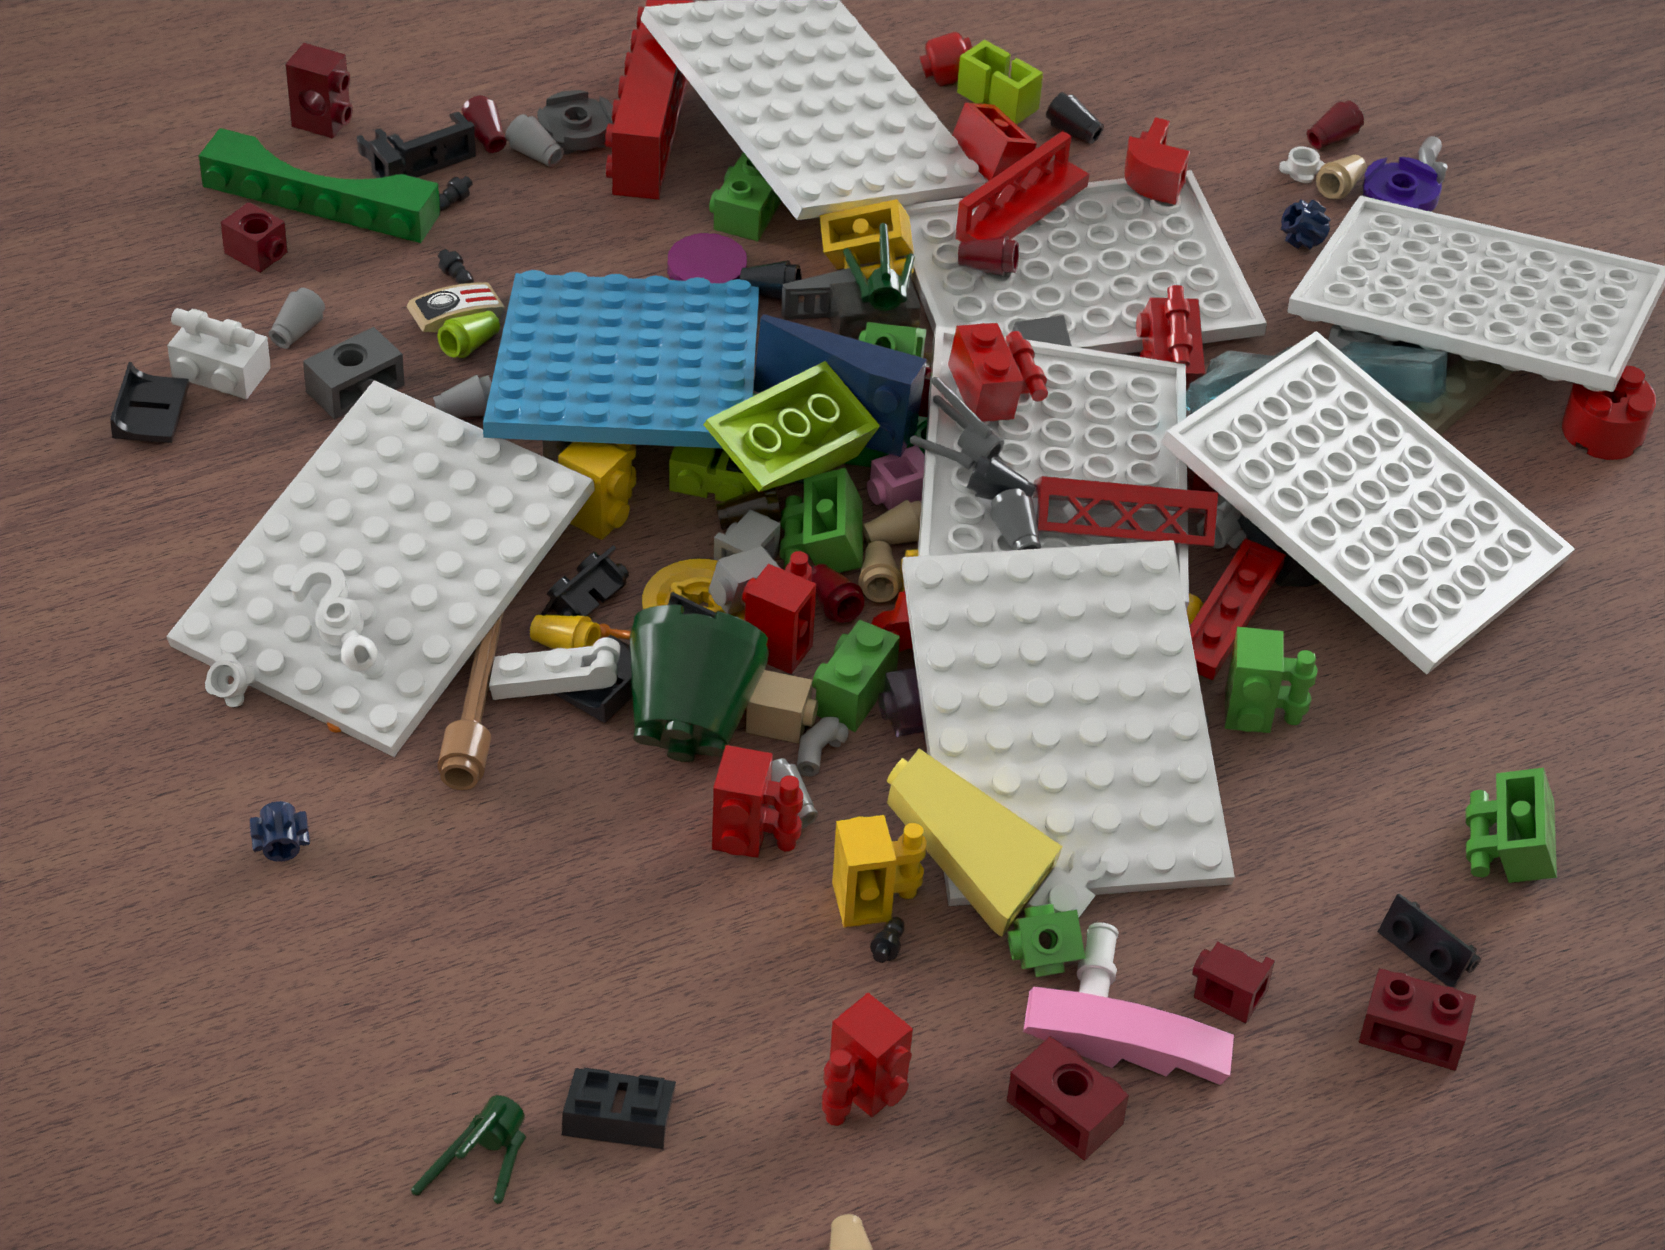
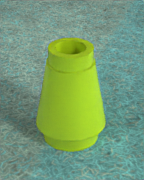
M491 311L447 319L438 330V342L443 352L449 357L465 358L493 335L497 334L500 330V323L497 316Z

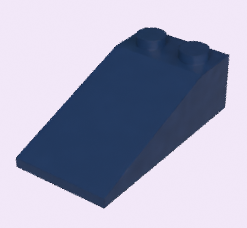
M763 314L760 320L753 390L761 393L826 361L880 425L865 447L901 457L910 443V438L917 431L927 359Z

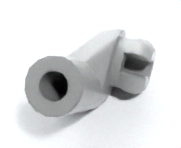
M1431 136L1425 139L1418 151L1419 161L1432 167L1438 174L1436 181L1441 183L1445 179V172L1448 166L1444 162L1436 161L1442 149V143L1439 138Z
M824 717L801 736L797 759V768L801 775L809 777L817 775L820 770L822 749L828 743L832 747H840L841 742L845 743L847 740L848 728L845 724L839 723L838 718Z

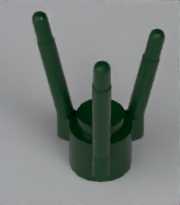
M881 223L879 226L881 267L873 271L868 279V283L851 250L845 248L843 254L861 290L862 302H870L871 306L875 309L888 311L907 301V287L915 256L913 254L907 255L900 278L890 268L888 227L886 223Z
M492 1096L480 1114L475 1115L467 1129L412 1187V1194L415 1196L419 1195L455 1157L459 1160L464 1159L479 1143L482 1147L492 1151L499 1150L503 1146L507 1148L493 1197L494 1203L501 1204L509 1185L518 1150L526 1139L525 1134L519 1130L525 1120L524 1111L519 1104L506 1096Z

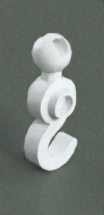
M326 561L306 564L292 578L290 588L296 602L304 601L309 590L315 584H330V588L322 597L315 613V623L319 635L329 644L343 645L341 659L343 664L351 671L361 672L369 669L375 664L378 651L374 642L368 637L359 636L363 630L364 622L359 606L353 600L347 598L348 587L343 571L337 565Z

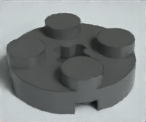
M569 90L556 93L546 99V106L543 109L539 108L537 118L559 146L564 149L563 155H567L574 150L606 147V129L608 123H612L613 106L607 99L599 96V101L588 98L587 91Z

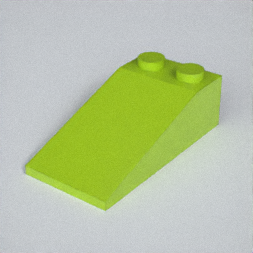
M826 361L706 419L703 424L759 492L828 472L860 454L880 427Z

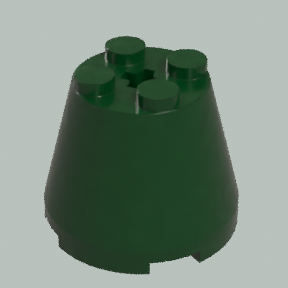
M661 605L646 608L635 615L630 633L635 726L634 741L647 746H658L667 749V756L680 762H693L695 755L723 756L725 746L729 744L767 666L769 656L767 648L768 637L751 623L717 611L714 619L702 614H683L684 608L682 605Z

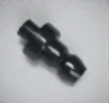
M464 176L462 179L453 177L448 181L447 188L443 191V194H439L440 211L446 210L450 207L451 203L457 200L463 201L470 195L468 188L473 183L468 176Z
M443 249L439 252L438 258L440 262L438 267L445 275H451L458 284L474 283L472 274L466 270L463 265V258L457 251L449 252L447 249Z
M892 917L885 924L883 931L875 934L870 949L873 953V958L877 962L884 963L897 957L901 949L900 937L904 932V921L901 918Z

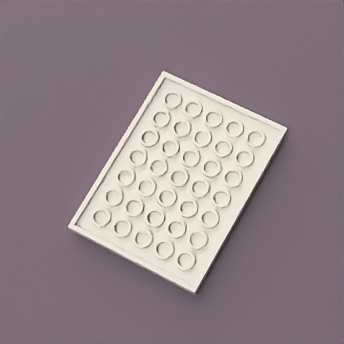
M714 0L644 7L640 20L796 220L817 218L828 213L898 199L901 205L965 197L988 182L978 171L977 163L965 155L958 145L957 139L951 135L937 118V115L931 111L917 94L916 90L907 82L896 66L877 46V43L872 40L840 0Z
M1191 170L1187 171L1185 184L1175 205L1138 194L1131 189L1125 178L1089 182L1086 188L1011 239L1019 243V264L1016 273H1007L1005 277L968 268L967 266H959L958 248L960 241L955 239L958 204L963 198L902 205L910 217L913 255L915 256L911 276L933 333L936 326L956 329L959 325L998 323L1003 336H1007L1012 332L1015 322L1064 315L1072 347L1116 354L1141 352V350H1144L1143 338L1137 337L1136 334L1138 313L1143 312L1150 297L1168 298L1167 288L1172 285H1181L1184 287V298L1199 299L1203 343L1265 335L1267 322ZM977 207L973 209L972 215L976 211Z
M1359 196L1289 298L1287 313L1299 315L1304 320L1311 322L1324 321L1340 325L1341 328L1347 331H1364L1377 334L1388 341L1401 340L1418 344L1423 349L1429 351L1442 350L1459 354L1462 358L1470 361L1483 360L1500 364L1503 368L1511 371L1524 370L1540 374L1552 381L1565 380L1581 384L1593 391L1606 390L1613 392L1665 287V266Z
M936 326L932 348L926 440L961 452L962 448L957 443L964 429L933 402L935 395L941 396L946 402L948 401L931 383L933 377H938L964 403L948 366L956 329ZM1028 340L1035 352L1033 360L1036 365L1042 368L1047 378L1045 386L1048 390V396L1044 400L1037 402L1032 399L1030 393L1020 394L1014 419L984 422L993 429L992 432L1004 440V447L997 459L1032 483L1041 476L1187 490V465L1161 443L1166 431L1186 418V364ZM925 450L918 556L1012 550L990 516L992 500L975 497L976 492L966 488L976 466L975 463L967 470L954 460ZM1032 495L1035 516L1037 517L1038 498H1033ZM1049 500L1047 522L1066 523L1078 512L1069 501ZM1079 502L1083 507L1088 504ZM1096 504L1088 511L1089 515L1100 527H1110L1122 517L1113 505ZM1124 507V508H1125L1127 511H1129L1132 507ZM1140 508L1132 515L1144 531H1154L1166 521L1156 509ZM1168 511V512H1169L1171 515H1173L1176 511ZM1184 512L1176 521L1188 535V512ZM1082 517L1074 523L1088 525ZM1126 521L1118 527L1121 529H1132ZM1170 525L1162 531L1164 533L1177 534ZM1038 531L1041 549L1150 542ZM1174 544L1187 609L1189 603L1188 545Z
M1317 331L1168 429L1161 440V443L1178 459L1184 462L1210 487L1215 489L1426 674L1430 673L1566 562L1575 550L1568 542Z
M374 380L166 637L171 647L209 666L216 663L218 657L223 653L234 654L237 662L243 666H252L256 670V681L253 684H249L250 686L326 724L329 722L339 727L342 732L395 757L594 492L593 479L505 439L483 438V429ZM326 561L337 565L343 571L348 587L347 598L353 600L359 606L364 622L363 630L359 636L368 637L374 642L378 651L376 662L369 669L361 672L351 671L343 664L341 659L343 645L329 644L319 635L315 623V613L322 597L330 588V584H315L309 590L304 601L296 602L290 588L291 581L296 572L306 564Z
M1174 540L903 557V580L928 755L1063 846L1056 866L1060 867L1067 874L1070 871L1069 859L1071 855L1082 845L1088 847V850L1081 858V865L1084 869L1094 871L1105 860L1108 863L1105 874L1096 882L1084 886L1095 895L1232 884L1235 878ZM944 872L948 906L970 905V902Z

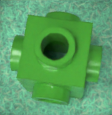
M1053 904L1024 908L1025 918L1013 921L1015 930L1008 931V944L1012 960H1020L1022 969L1034 968L1036 977L1065 972L1064 962L1086 959L1077 909L1055 913ZM1041 932L1046 933L1050 938V945L1047 949L1043 948L1039 943Z

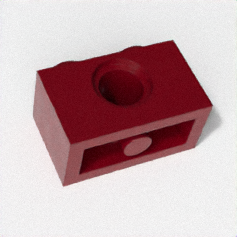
M303 43L285 64L291 127L333 139L343 126L349 124L353 114V105L349 99L351 77L350 73L347 72L346 54Z
M1051 1036L1011 1071L1007 1102L1084 1161L1124 1124L1129 1095L1123 1091L1118 1082L1111 1077L1100 1074L1087 1064L1077 1051L1063 1046Z

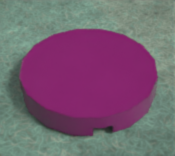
M698 233L686 236L674 243L668 252L667 274L670 279L673 278L676 281L704 278L709 280L710 283H727L730 280L740 279L741 269L747 268V254L742 246L733 239L716 233Z

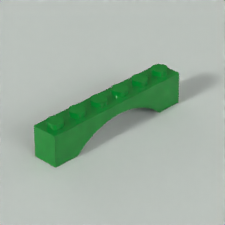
M223 128L218 129L199 154L203 187L422 243L440 216L439 184L403 174L371 179H343L313 174L295 168L278 159L264 148L256 137Z

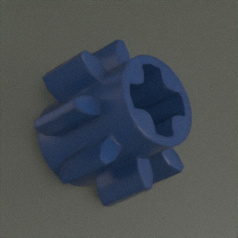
M1301 199L1299 202H1295L1287 207L1282 215V227L1280 229L1287 234L1285 241L1297 249L1303 245L1310 250L1312 246L1321 244L1328 236L1330 230L1329 222L1331 219L1324 215L1326 208L1314 199L1309 204Z
M271 802L260 810V818L252 817L249 819L253 851L263 850L264 856L269 860L276 862L291 860L298 855L300 845L306 846L310 844L307 813L305 811L296 813L295 807L288 802Z

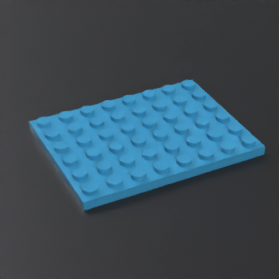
M529 270L522 274L515 273L483 420V438L722 448L703 424L706 419L753 397L759 287L751 286L750 282L741 279L730 280L727 283L720 284L710 283L709 280L704 278L675 281L663 276L631 279L622 274H609L605 277H587V275L580 272H569L564 275H546V273L539 270Z

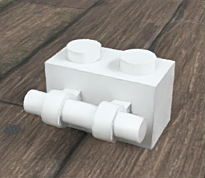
M179 308L174 310L171 322L173 325L180 326L181 329L167 345L172 377L186 378L191 383L248 399L271 368L267 337L256 334L252 330L242 328L241 323L234 320L226 319L222 322L209 318L204 311L197 309L186 311Z

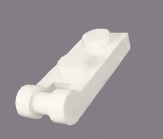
M604 637L598 639L593 646L569 649L556 648L550 651L523 654L510 653L504 656H495L489 683L493 700L611 687L617 680L618 667L616 664L620 658V645L615 639Z

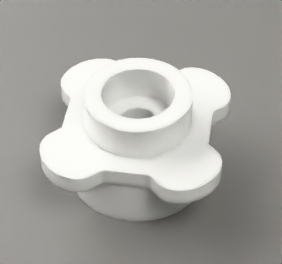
M1296 147L1289 152L1288 160L1280 163L1279 169L1284 174H1290V177L1296 181L1310 183L1325 163L1320 160L1319 154L1314 149Z
M223 653L218 657L217 662L210 667L205 681V688L209 694L223 697L229 707H238L244 702L243 694L249 684H253L256 681V670L252 666H243L237 662L234 654ZM230 676H233L234 682L232 684L228 683V678Z

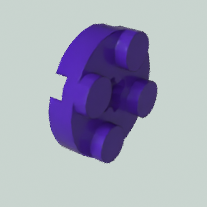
M1399 157L1398 163L1386 164L1387 158L1376 160L1366 169L1362 184V196L1429 212L1438 205L1442 185L1436 181L1438 174L1429 165L1409 157Z

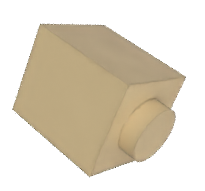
M764 670L747 705L746 733L799 744L805 726L813 727L817 715L818 700L811 699L812 680Z

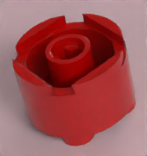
M1626 366L1613 392L1606 390L1593 391L1587 389L1584 385L1573 383L1562 419V431L1567 441L1574 447L1576 442L1588 448V455L1605 460L1627 458L1633 455L1636 448L1642 447L1656 407L1655 392L1650 384L1644 380V372L1635 366Z

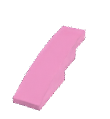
M1033 987L1029 991L1023 1030L1027 1034L1042 1040H1046L1051 1036L1063 1046L1074 1049L1081 1056L1111 1068L1121 1059H1124L1166 1077L1176 1067L1218 1085H1221L1230 1076L1233 1034L1187 1017L1137 1003L1088 993Z

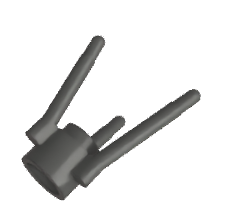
M933 377L931 383L948 401L946 402L941 396L935 395L933 402L964 429L957 443L962 448V451L958 452L917 436H912L910 443L954 460L967 470L974 463H977L981 455L989 459L992 456L998 458L1004 447V440L992 432L993 429L982 422L938 377Z

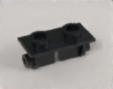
M614 545L611 546L602 555L594 551L577 567L576 570L579 573L571 580L567 576L559 579L547 592L546 595L550 600L541 614L545 616L554 609L557 612L556 615L588 616L600 605L589 594L590 592L604 603L618 590L622 589L626 585L629 572L624 565L620 563L615 565L610 559L616 547Z
M1400 893L1396 895L1377 931L1449 987L1455 988L1464 971L1466 970L1468 973L1473 972L1481 961V957L1476 954V947L1466 945L1420 909V904L1415 901L1410 902Z

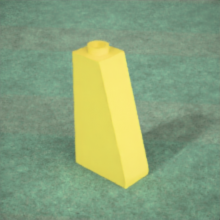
M918 749L909 762L902 758L891 771L887 779V783L891 785L887 804L905 825L917 823L922 826L923 836L927 841L926 851L990 928L1002 937L1054 869L1063 846L936 759Z

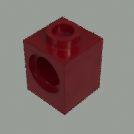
M247 202L220 222L224 253L259 273L288 253L285 221L250 202Z

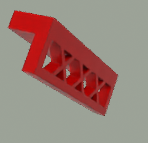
M1063 131L961 199L958 204L955 239L960 242L1008 236L1009 240H1011L1086 188L1089 182V173L1069 162L1071 136ZM977 207L976 211L972 215L973 209Z
M1041 476L1034 480L1036 488L1033 498H1038L1036 517L1038 531L1150 542L1174 540V544L1213 547L1215 544L1217 492ZM1049 500L1069 501L1078 512L1066 523L1047 522ZM1079 502L1088 504L1083 507ZM1096 504L1113 505L1122 517L1110 527H1100L1089 515L1088 511ZM1124 507L1132 508L1129 511H1127ZM1140 508L1156 509L1166 521L1154 531H1144L1132 515ZM1168 511L1176 512L1173 515H1171ZM1184 512L1205 514L1203 536L1187 535L1176 519ZM1082 517L1088 525L1074 523ZM1126 521L1132 529H1121L1118 527ZM1170 525L1177 534L1164 533L1162 531Z
M1244 539L1189 626L1199 675L1211 680L1215 679L1233 649L1237 627H1247L1282 570L1286 557L1285 554Z

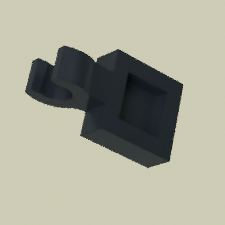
M378 128L375 130L376 139L372 141L365 140L362 135L357 136L358 152L370 161L372 173L376 178L399 175L406 171L407 167L403 154L400 150H395L389 144L387 135L382 129Z

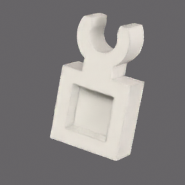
M1085 845L1080 846L1069 859V873L1067 874L1060 867L1056 866L1025 907L1053 904L1055 913L1077 909L1078 917H1080L1096 896L1084 886L1099 880L1105 874L1108 863L1103 860L1094 871L1084 869L1081 865V858L1088 850V847Z

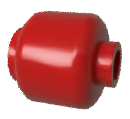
M951 32L929 39L925 44L926 55L919 56L925 77L933 76L935 82L941 87L958 82L960 56L973 48L969 37L963 38L960 33Z

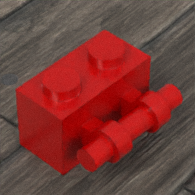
M965 102L952 134L957 139L958 145L965 155L977 163L978 171L988 181L1037 149V143L996 105Z
M1172 285L1167 288L1168 298L1150 297L1143 312L1137 315L1136 334L1137 337L1143 338L1144 349L1141 350L1139 357L1186 364V391H1196L1205 375L1199 299L1184 298V287Z
M980 323L956 327L948 366L965 405L982 422L1014 419L1020 394L1030 393L1032 399L1037 402L1044 400L1048 396V390L1045 386L1047 378L1044 371L1035 364L1033 360L1035 352L1030 342L1024 339L1019 331L1010 332L1006 336L1005 341L998 323Z
M801 551L791 554L790 563L786 566L785 570L768 563L757 578L752 577L748 581L742 595V602L746 604L744 620L756 626L768 637L767 648L769 656L767 664L789 674L794 672L812 648L814 636L816 583L812 582V568L808 564V555Z
M725 746L713 787L712 850L726 852L730 855L759 858L765 832L773 833L777 839V846L782 851H792L796 847V841L800 838L802 821L798 813L803 808V792L799 788V780L795 776L787 775L780 782L772 781L773 753ZM770 805H773L776 810L770 809Z
M870 993L865 994L832 1021L830 1060L825 1064L823 1075L824 1084L827 1088L823 1091L821 1106L826 1114V1121L833 1126H839L845 1122L846 1116L852 1109V1102L870 1117H873L886 1105L889 1107L896 1105L904 1097L909 1087L908 1072L909 1063L912 1058L913 1028Z

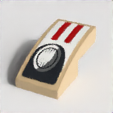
M482 282L453 285L430 291L409 300L407 308L422 332H438L447 319L485 311L493 312L498 320H500L505 306L490 284Z

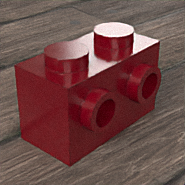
M1379 968L1358 1043L1456 1071L1465 1045L1476 995L1459 991L1453 987L1441 986L1416 979L1404 973Z

